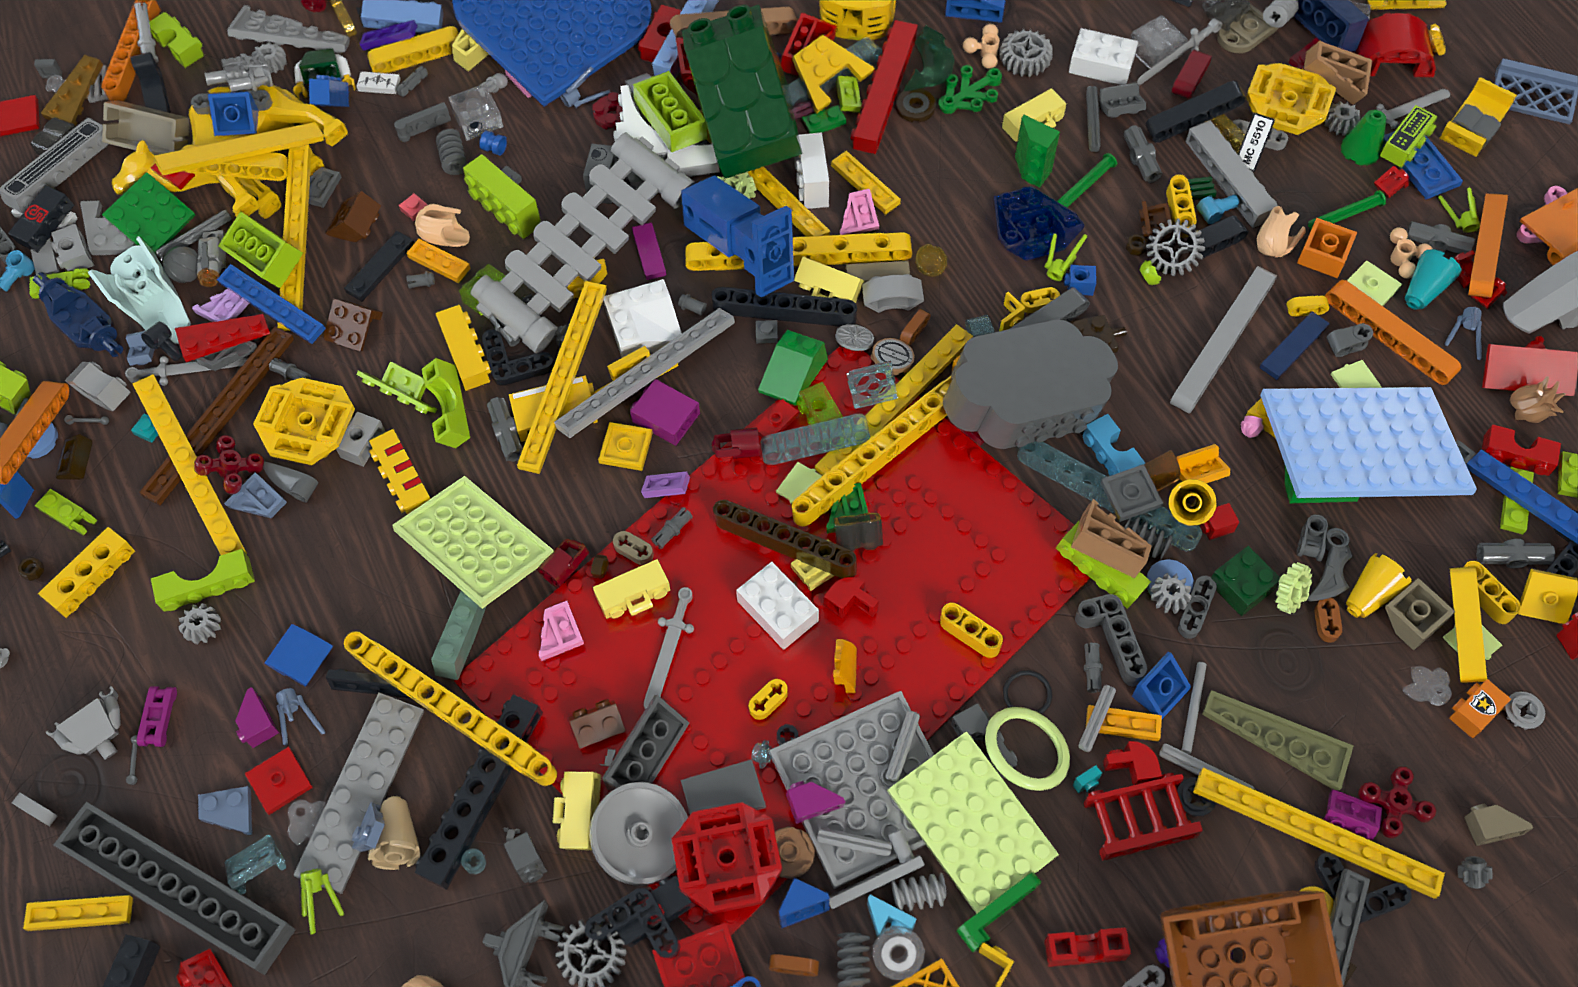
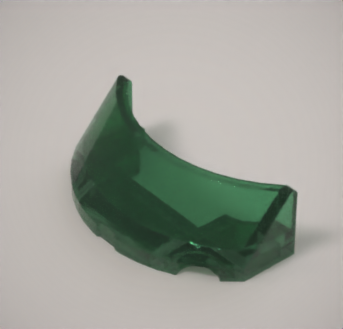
M926 25L914 43L921 54L923 70L919 72L918 69H914L911 78L904 87L905 92L939 85L945 82L953 71L954 55L952 49L948 48L944 43L946 38L942 33Z

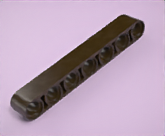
M719 500L713 506L716 525L723 530L793 559L800 560L805 564L842 579L855 577L857 574L856 555L847 548L728 500Z

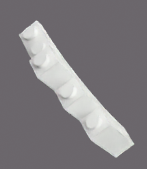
M629 85L621 86V94H618L620 107L623 106V112H620L621 122L616 123L617 131H614L615 141L625 132L638 140L644 137L654 145L653 152L658 156L663 155L664 160L670 158L680 166L678 172H683L688 177L720 172L713 145H690L671 153L657 132L637 112Z

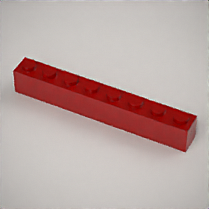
M895 20L893 28H889L887 34L888 42L884 41L883 55H879L878 69L874 70L872 75L873 83L868 85V97L863 99L862 114L857 116V128H853L851 133L853 149L872 154L877 153L917 39L918 25Z

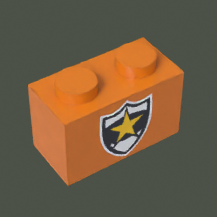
M1488 679L1481 685L1476 682L1467 691L1470 697L1466 701L1461 698L1452 707L1455 712L1449 718L1472 739L1511 700Z

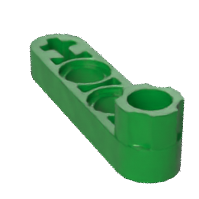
M1034 872L1016 883L956 931L972 953L980 949L983 943L986 944L991 939L984 931V928L1042 883Z

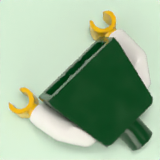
M332 48L306 52L303 59L295 65V83L297 85L293 88V92L298 99L301 92L305 98L308 97V92L303 84H309V79H316V75L344 78L342 82H347L353 86L354 90L356 89L354 80L350 77L351 72L347 60L343 56L335 54Z

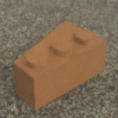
M1319 41L1306 52L1304 70L1322 76L1329 85L1332 84L1336 88V93L1354 105L1367 95L1372 60Z
M1093 499L1081 516L1071 548L1135 578L1147 563L1152 546L1129 527L1127 529L1122 527L1115 521L1116 517L1112 513L1106 514L1097 506L1099 503Z

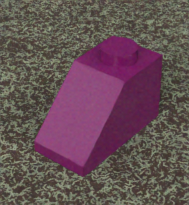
M252 687L247 689L235 720L239 727L236 733L242 743L247 742L254 748L277 735L279 731L259 694Z
M804 781L796 782L790 785L791 789H788L786 794L796 823L841 809L846 803L844 797L813 782L806 784Z

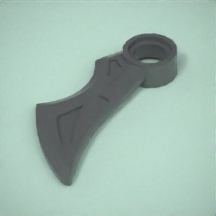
M1333 528L1326 534V549L1329 552L1325 569L1318 585L1309 595L1308 601L1332 598L1350 588L1344 579L1343 568L1345 563L1352 558V554L1348 546L1349 536L1342 529ZM1331 537L1339 538L1342 544H1334L1331 541Z

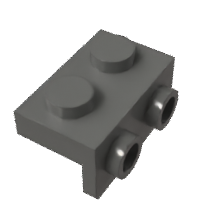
M1137 82L1100 90V108L1108 117H1118L1120 114L1125 113L1135 114L1141 110H1146V101L1139 95V84Z

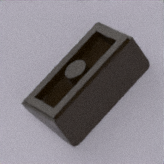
M78 434L64 441L56 479L79 480L84 478L93 443L92 440Z

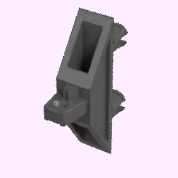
M545 900L506 932L501 931L500 936L485 934L483 944L495 949L493 954L499 958L505 987H541L534 982L547 983V977L526 972L536 939L541 936L561 942V937L553 932L564 933L565 926L544 921L549 906Z

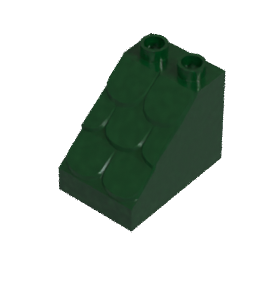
M738 5L730 9L726 16L711 21L708 18H700L693 21L688 26V29L682 30L685 53L715 156L724 179L803 154L788 83L760 5L753 7Z

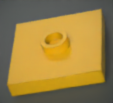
M609 422L598 459L599 464L642 471L653 434L652 429Z
M1531 569L1520 600L1521 610L1518 614L1565 624L1570 618L1578 595V578Z

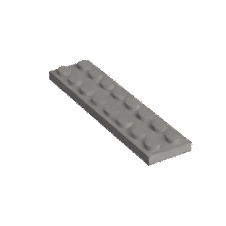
M378 693L296 868L294 877L300 879V873L320 868L322 874L328 873L329 882L333 890L340 894L343 893L361 853L352 848L354 843L352 841L353 833L358 826H361L370 802L381 806L385 800L422 718L424 709Z

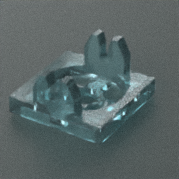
M891 361L851 370L847 373L848 385L855 409L898 399ZM876 373H884L887 379L880 380L876 378ZM869 375V380L866 384L857 386L862 377ZM877 382L880 384L875 390L868 389L871 383ZM883 387H886V389H885L884 391H882L881 393H879V392L882 390ZM867 391L871 396H864L860 393Z
M271 835L265 836L225 861L228 883L240 895L247 892L245 882L274 864L281 871L287 867ZM269 853L266 857L259 860L262 856ZM242 868H246L243 871L237 873V871L241 870Z

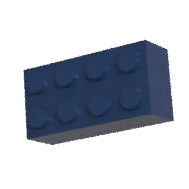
M1297 0L1298 10L1293 16L1321 42L1349 52L1357 50L1369 17L1349 0Z

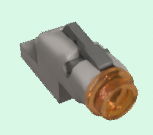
M224 230L204 232L203 238L199 239L197 278L200 284L205 287L216 286L217 279L221 274V268H226V252L218 247L225 236Z

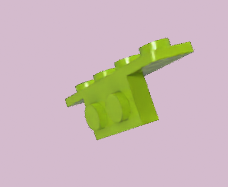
M394 362L389 363L382 380L362 371H358L356 374L363 378V383L372 387L377 385L380 387L379 391L392 396V393L397 395V400L409 405L412 403L416 405L414 409L424 414H427L428 411L434 413L437 411V408L421 401L426 389L423 377Z

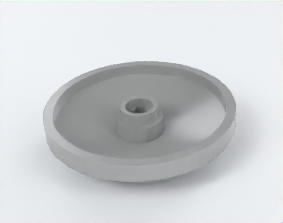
M645 782L622 785L611 791L599 803L593 814L589 832L593 854L599 865L610 876L623 883L639 886L657 883L676 870L671 838L687 820V814L677 798L660 786Z

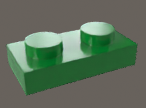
M839 105L802 117V123L808 134L822 133L846 125V118Z

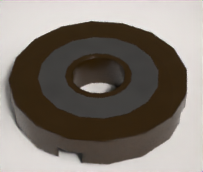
M907 89L898 96L896 102L897 113L906 121L924 122L934 114L935 98L925 89ZM912 104H919L920 107H913Z

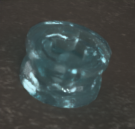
M470 849L463 854L461 863L468 873L477 874L485 868L486 859L480 850ZM472 856L480 859V862H476L477 866L475 867L468 863V860L471 861L470 858Z

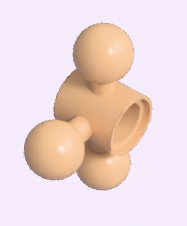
M987 24L983 28L982 42H977L972 37L967 38L963 42V49L967 53H974L977 49H981L982 65L987 69L994 68L997 64L1000 41L997 35V27L994 24Z
M1398 227L1390 233L1391 241L1397 244L1390 256V260L1394 265L1399 266L1400 276L1408 279L1413 277L1416 269L1415 264L1410 262L1412 256H1416L1419 259L1425 250L1432 249V247L1428 244H1421L1416 248L1415 243L1407 239V231L1404 228Z

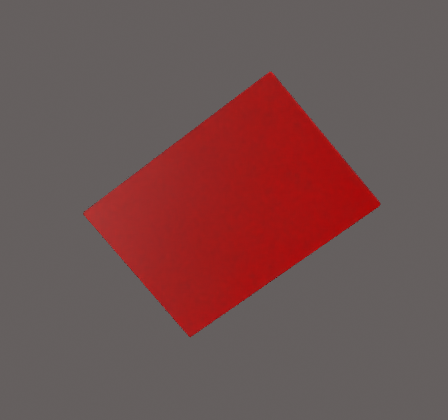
M840 346L828 356V360L797 405L790 404L799 411V415L770 444L758 436L760 456L733 459V456L718 458L714 454L689 475L690 480L685 494L665 496L625 530L651 545L653 549L652 561L658 559L669 582L670 591L667 592L666 596L660 599H650L653 607L631 616L629 610H626L618 618H605L596 599L593 587L642 566L619 554L615 550L612 541L598 553L599 555L607 556L609 561L608 571L602 579L595 578L591 574L594 559L592 558L564 582L560 588H557L461 671L459 679H454V682L494 722L500 719L503 705L507 700L511 699L513 694L538 705L543 714L527 744L546 757L556 768L557 777L552 785L563 796L561 781L564 778L565 772H594L600 774V803L611 792L606 788L602 778L609 766H602L600 764L605 765L608 749L615 750L614 758L616 757L646 710L643 705L668 629L666 625L660 626L658 620L661 617L667 620L674 618L679 602L678 592L681 588L687 587L692 591L693 599L687 604L682 621L685 625H693L694 631L692 633H687L685 630L681 631L660 698L685 718L689 725L652 784L666 789L675 796L683 806L687 817H689L690 812L681 780L752 759L766 804V808L757 811L772 818L774 831L785 827H794L806 832L802 822H795L786 796L787 790L769 754V750L780 746L776 736L779 727L785 724L793 725L798 731V737L901 691L911 711L920 715L918 725L928 741L1091 578L1087 574L1082 573L1074 563L1064 558L1056 549L1063 537L1075 525L962 431L947 421L945 417L861 484L870 518V526L827 534L826 526L829 522L832 508L807 526L795 524L793 521L792 504H790L788 499L777 494L776 490L797 462L810 469H815V465L900 381L894 375L885 374L878 370L871 356L864 350L854 351ZM917 396L906 409L917 402L920 397ZM778 399L745 428H753L781 400ZM728 442L721 449L732 448V442ZM719 500L731 501L824 540L829 539L830 542L853 551L857 559V574L855 577L865 581V592L869 591L876 596L879 601L878 611L872 617L853 605L847 614L841 618L824 607V595L835 582L842 578L833 576L810 591L808 586L802 582L791 568V563L796 559L719 528L714 518V504ZM682 507L686 508L693 518L680 529L678 536H674L662 549H659L652 542L651 538ZM627 539L624 542L619 541L620 546L623 544L628 545ZM644 550V552L638 551L639 557H641L642 555L647 556L646 550ZM771 562L819 609V621L784 650L737 602L736 590ZM567 601L584 644L541 661L539 650L541 649V633L544 627L545 609ZM948 603H956L999 631L1003 637L999 654L996 657L987 658L944 630L940 624L943 606ZM952 614L946 615V617L950 620L957 619V617ZM966 628V631L969 633L977 632L974 628ZM836 639L849 641L857 648L856 693H846L845 684H835ZM993 641L985 642L988 646H996V643ZM780 679L784 681L788 689L785 701L765 719L758 720L753 718L749 712L750 700L771 680ZM772 688L773 694L770 698L776 693L781 695V688ZM609 699V701L614 700L626 731L579 748L569 721V717L573 716L572 712L581 708H586V710L595 708L597 702ZM765 701L762 705L755 704V711H758L759 709L764 711V704L767 701ZM520 720L512 721L509 728L518 726ZM784 732L785 735H781L787 742L791 741V737L794 738V736H790V732ZM543 767L539 772L544 775L548 767ZM725 854L720 858V861L725 864L731 863L734 860V857L730 854ZM677 869L671 874L672 877L678 876ZM779 876L762 904L710 914L696 903V906L678 918L694 934L726 923L730 936H732L789 878H781ZM657 882L654 884H650L648 886L652 890H655L660 885L659 882Z

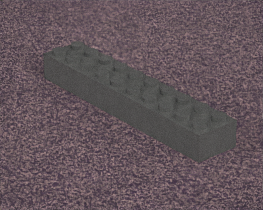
M88 802L83 805L54 843L55 847L263 975L267 973L296 930L277 916Z

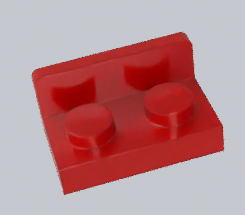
M211 949L180 963L179 973L177 974L180 987H232Z

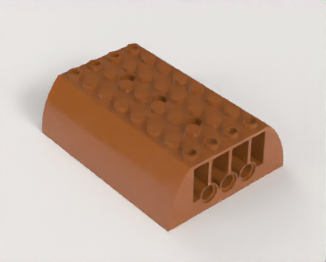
M1274 892L1172 908L1160 914L1173 987H1343L1324 892ZM1235 947H1239L1243 952L1241 961L1234 963L1230 957L1231 950Z

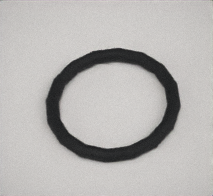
M1031 670L1012 674L1006 680L1003 688V698L1008 708L1015 707L1008 698L1010 683L1017 677L1030 675L1043 682L1047 689L1048 697L1046 703L1041 709L1036 711L1040 714L1044 713L1050 706L1053 698L1052 688L1047 679Z

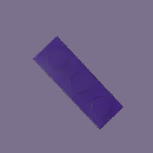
M415 20L366 32L363 34L359 45L364 51L413 38L417 24Z

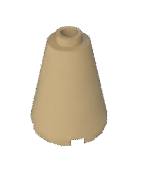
M392 796L383 801L380 812L383 814L385 825L376 848L368 852V860H372V865L386 870H397L399 865L406 863L407 867L412 866L420 857V848L407 802L401 797Z

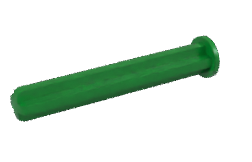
M1110 153L1104 154L1103 159L1055 203L1058 210H1065L1107 170L1117 165L1116 158Z
M1378 190L1370 197L1318 218L1330 223H1336L1375 206L1382 207L1386 204V198L1383 192ZM1316 218L1308 222L1310 231L1314 225Z

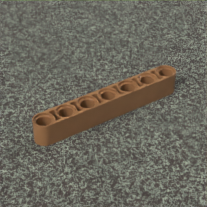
M792 8L761 9L770 35L793 33L798 19ZM728 11L679 14L670 20V26L676 38H683L682 30L688 29V26L693 21L700 18H708L711 21L726 16Z

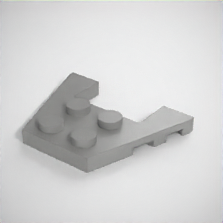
M81 201L88 247L92 255H120L130 247L137 246L105 218H100L102 210L100 201Z

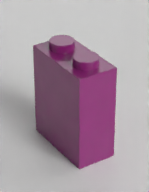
M655 379L651 385L645 387L641 398L632 404L630 413L633 423L642 428L652 429L653 434L676 446L699 416L700 409L699 402Z

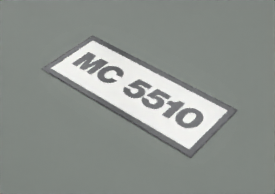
M1255 112L1237 154L1242 158L1248 169L1253 172L1257 168L1276 120Z

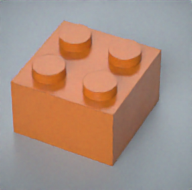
M1316 218L1297 264L1338 278L1357 232Z

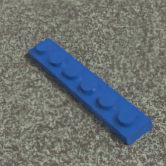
M231 264L217 279L221 285L310 344H313L326 329L323 324Z
M1482 449L1466 464L1470 472L1578 544V513Z

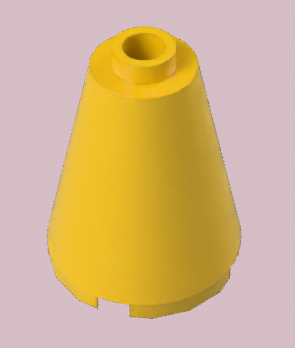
M1197 479L1184 480L1172 489L1168 501L1169 509L1173 517L1180 523L1188 526L1200 525L1207 522L1213 516L1216 509V496L1213 489L1205 482ZM1189 496L1194 497V502L1191 504L1186 503V499Z
M1374 553L1367 562L1346 601L1347 611L1356 618L1359 616L1362 618L1367 617L1412 584L1410 576L1406 579L1402 574L1405 570L1385 555L1377 557V553Z

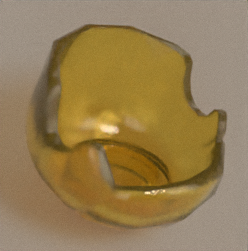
M926 244L920 247L916 253L917 269L921 274L928 277L939 276L947 267V256L941 247Z

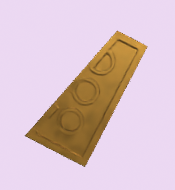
M84 55L43 109L41 115L45 119L75 128L77 124L75 121L76 117L81 115L84 109L82 104L85 99H88L90 86L94 85L103 67V63L99 59Z

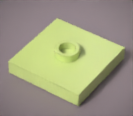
M1368 261L1347 280L1382 306L1402 285Z

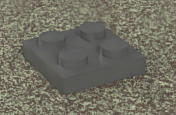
M1144 464L1101 479L1100 483L1119 522L1155 510L1163 505Z

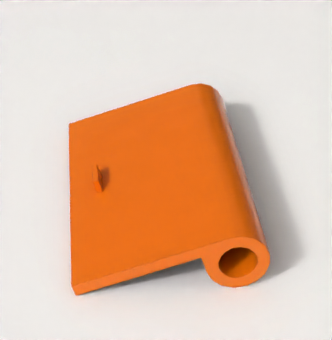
M1578 188L1520 219L1524 226L1550 247L1547 257L1552 265L1578 251Z

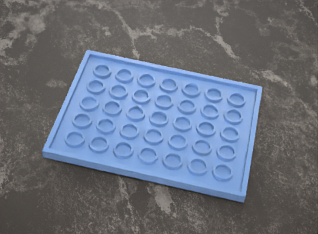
M1431 387L1263 389L1260 394L1297 498L1473 495L1477 490Z

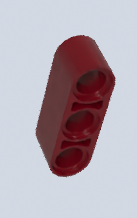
M1193 49L1179 73L1171 92L1191 99L1208 69L1212 56Z

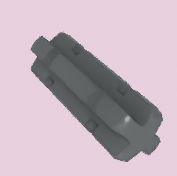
M419 66L415 72H412L396 87L397 94L405 97L409 93L408 90L411 91L421 82L420 79H424L428 75L427 70Z

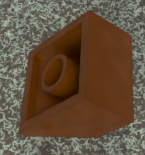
M362 191L356 193L342 202L325 234L351 242L366 239L371 232V224L380 215L378 211L381 205Z

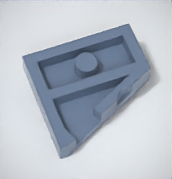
M255 472L242 485L241 490L233 494L224 504L230 509L272 518L287 501Z
M248 786L198 795L199 819L202 822L216 824L229 830L233 829L246 835H252L251 789Z
M370 802L361 826H358L353 833V849L361 852L376 848L385 825L383 814L379 812L380 805Z

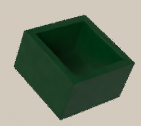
M1247 546L1218 568L1211 579L1216 583V591L1242 617L1275 591L1279 585L1280 577Z

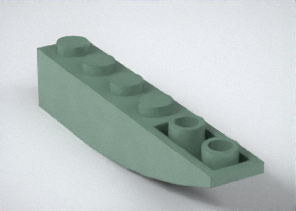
M460 591L431 659L435 676L459 679L486 606L483 609L478 606L463 591Z

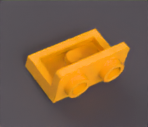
M1216 444L1176 457V475L1182 481L1197 479L1209 483L1230 476V468L1219 457V447Z

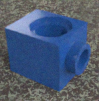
M1070 265L1069 273H1065L1064 286H1068V290L1075 287L1082 295L1093 296L1096 286V266Z

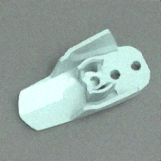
M140 237L136 239L141 246H132L114 259L110 267L112 275L96 270L88 272L106 298L137 321L145 331L158 321H161L172 332L170 340L174 344L179 343L175 328L190 326L191 322L157 256Z

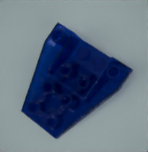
M1032 186L994 196L998 238L1006 250L1025 261L1048 255L1053 234H1057L1054 253L1065 250L1084 228V223L1075 212Z

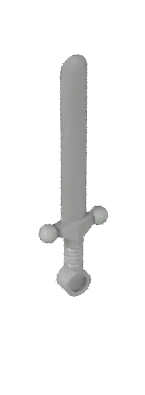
M1214 18L1199 33L1197 28L1191 29V39L1141 75L1137 83L1139 85L1143 84L1190 48L1191 51L1193 49L1199 50V43L1212 32H1218L1222 27V23Z
M1441 89L1388 111L1384 108L1383 104H1378L1376 110L1383 112L1386 116V123L1390 124L1392 129H1396L1398 122L1394 119L1410 113L1415 105L1424 108L1450 97L1451 94L1448 90Z
M162 356L159 359L160 364L158 367L144 370L130 367L126 370L125 375L130 382H137L140 378L154 374V376L161 377L159 383L165 386L168 384L167 376L211 369L199 365L197 361L167 365L168 358ZM245 356L223 368L243 366L248 357Z
M687 587L681 588L678 592L679 602L674 618L667 620L661 617L658 620L660 626L666 625L668 629L643 704L645 709L654 695L661 696L681 631L685 630L687 633L694 631L693 625H685L682 621L687 604L693 599L692 591Z

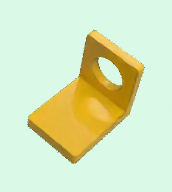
M1009 292L1005 294L1004 306L1011 314L1001 320L999 331L1009 330L1024 318L1025 307ZM1010 301H1012V302L1014 303L1016 309H1014V308L1012 307V305L1010 304Z
M983 943L979 953L1005 968L996 987H1000L1014 961L1006 957L1007 953L997 946L992 948Z

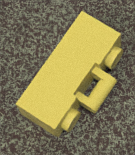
M1051 88L1004 114L1002 128L1015 142H1018L1021 118L1024 114L1054 128L1056 126L1055 122L1060 121L1064 117L1066 103Z
M802 257L794 281L800 283L798 287L808 291L811 290V287L814 288L811 296L828 297L819 293L822 288L830 292L828 298L838 297V299H848L855 303L862 289V284H864V280L805 257Z
M658 559L601 583L593 587V590L605 618L608 619L610 617L618 618L626 610H629L631 616L653 607L650 599L663 598L670 591V586Z
M565 772L564 778L561 781V792L565 798H554L553 823L561 824V828L557 832L559 848L566 850H592L589 832L591 819L599 805L600 774L594 772ZM564 804H565V816H564V818H563V811H564Z

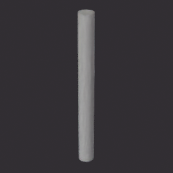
M1197 662L1181 750L1187 754L1192 752L1207 666L1204 662Z

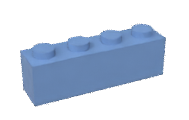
M363 0L361 19L364 27L377 29L415 20L417 24L416 33H429L442 29L443 10L441 5L434 2Z

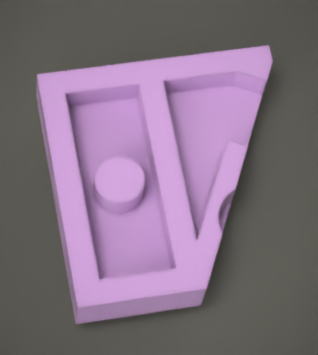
M226 289L223 293L210 297V302L200 307L197 304L192 309L196 314L216 322L237 318L249 302Z

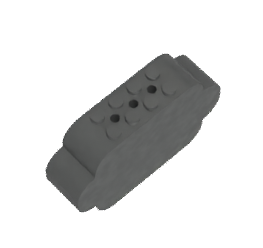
M1051 320L976 336L966 342L952 371V382L943 398V407L948 418L956 427L969 432L978 431L980 437L987 444L999 449L1016 446L1023 447L1028 443L1036 441L1040 443L1052 437L1060 438L1069 433H1080L1087 428V424L1097 419L1109 400L1112 392L1110 381L1117 372L1118 361L1111 348L1104 341L1092 336L1083 337L1077 327L1064 320Z

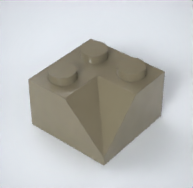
M1419 578L1385 607L1395 633L1413 650L1446 623L1455 612Z

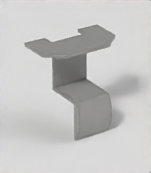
M608 749L605 765H600L610 766L615 756V750Z
M504 828V831L507 832V842L514 839L515 834L520 833V829L511 830Z

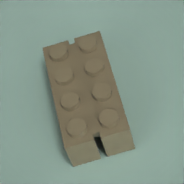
M123 101L104 102L103 120H119V122L103 124L102 142L136 150L138 143L143 140L153 155L179 151L188 145V139H185V136H189V117Z

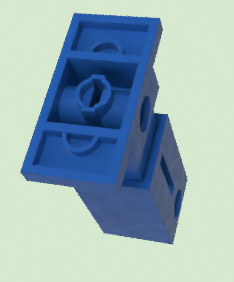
M715 175L681 190L684 226L727 257L737 255L744 260V269L755 276V289L758 296L763 297L794 281L792 210L789 207L784 206L763 216L758 204Z

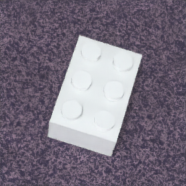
M1081 28L1072 55L1069 73L1119 85L1127 84L1138 41Z
M822 133L799 135L803 154L794 157L795 169L799 172L796 173L797 185H799V188H802L799 189V200L804 202V206L807 209L829 207V177Z
M773 562L769 563L736 590L737 602L783 650L819 621V609Z

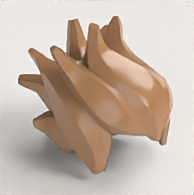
M1545 377L1543 382L1518 388L1509 400L1516 409L1515 420L1539 423L1549 416H1557L1555 412L1563 413L1564 411L1556 405L1558 400L1566 395L1565 393L1556 394L1559 382H1556L1553 387L1547 388L1549 377Z

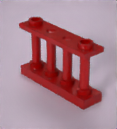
M1167 773L1158 780L1104 793L1103 790H1096L1088 794L1089 796H1087L1084 802V807L1095 806L1106 838L1105 844L1099 851L1102 861L1198 838L1203 831L1200 821L1191 823L1190 820H1187L1176 786H1179L1184 779L1182 774L1174 776L1173 773ZM1166 789L1178 822L1176 827L1167 829V826L1163 825L1152 792ZM1139 795L1143 796L1154 827L1153 833L1144 835L1143 832H1140L1128 798ZM1119 800L1130 833L1128 839L1119 840V838H1116L1105 803Z

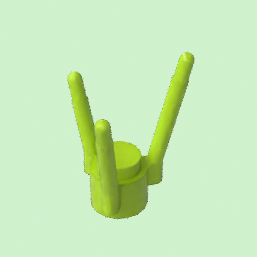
M1467 188L1470 211L1462 213L1460 219H1458L1441 195L1438 196V199L1454 220L1457 229L1462 228L1464 232L1470 233L1480 228L1475 197L1472 195L1471 188Z
M1053 234L1048 261L1045 265V268L1048 269L1047 276L1055 281L1063 279L1066 271L1076 259V253L1086 240V234L1079 240L1066 261L1056 259L1052 262L1057 234Z
M320 868L300 873L302 916L305 917L307 915L308 906L311 934H315L312 893L321 891V885L324 884L339 915H344V911L329 882L328 873L322 874Z

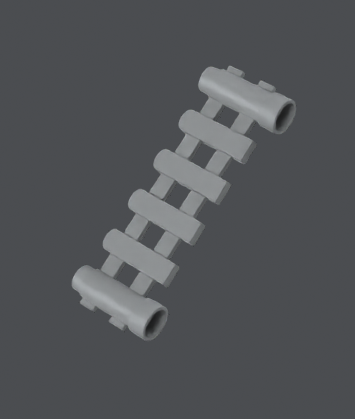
M626 132L623 133L611 148V152L618 157V161L611 169L600 164L590 171L589 182L593 187L583 197L575 192L564 197L562 200V211L566 215L555 226L548 221H543L535 227L534 240L537 242V245L527 255L520 250H514L508 254L505 259V267L509 273L500 282L494 281L488 275H484L476 282L471 290V295L479 303L476 309L488 319L493 315L505 325L503 331L514 341L520 337L523 340L522 342L536 354L542 352L556 336L555 332L558 330V327L546 317H541L540 315L549 306H552L560 313L573 299V293L567 289L572 281L579 276L584 281L589 282L601 269V264L594 258L605 247L616 254L629 240V235L622 231V229L632 219L643 225L655 213L656 207L649 201L657 193L673 208H678L682 204L681 190L694 185L695 182L683 172H678L680 166L670 158L664 161L653 152L654 145L644 137L638 140ZM631 171L644 181L636 191L623 181ZM606 197L620 207L609 219L596 209ZM579 225L592 235L581 248L568 238ZM551 254L564 264L553 277L540 267ZM523 283L536 293L527 304L513 294Z

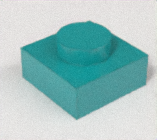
M146 414L142 415L131 430L134 435L151 443L158 436V432L149 415Z
M1095 765L1078 776L1073 783V787L1078 793L1085 789L1087 792L1091 791L1099 784L1098 780L1102 772Z

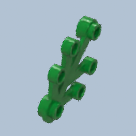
M964 65L961 68V90L956 95H954V87L957 86L958 77L954 74L948 75L946 77V95L939 100L941 111L945 114L954 113L956 109L979 112L982 110V100L990 103L996 102L998 92L995 89H989L986 93L977 91L987 85L998 86L1002 79L1000 70L991 68L984 78L969 86L973 68L969 65ZM963 99H973L971 102L962 101Z

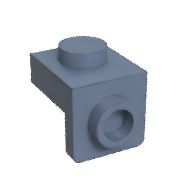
M145 331L126 335V340L130 347L127 356L130 366L136 364L145 365L152 361L154 349L148 347L141 338V334Z

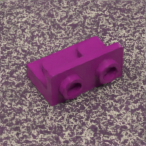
M1332 789L1328 799L1327 813L1323 820L1373 841L1380 829L1382 808Z

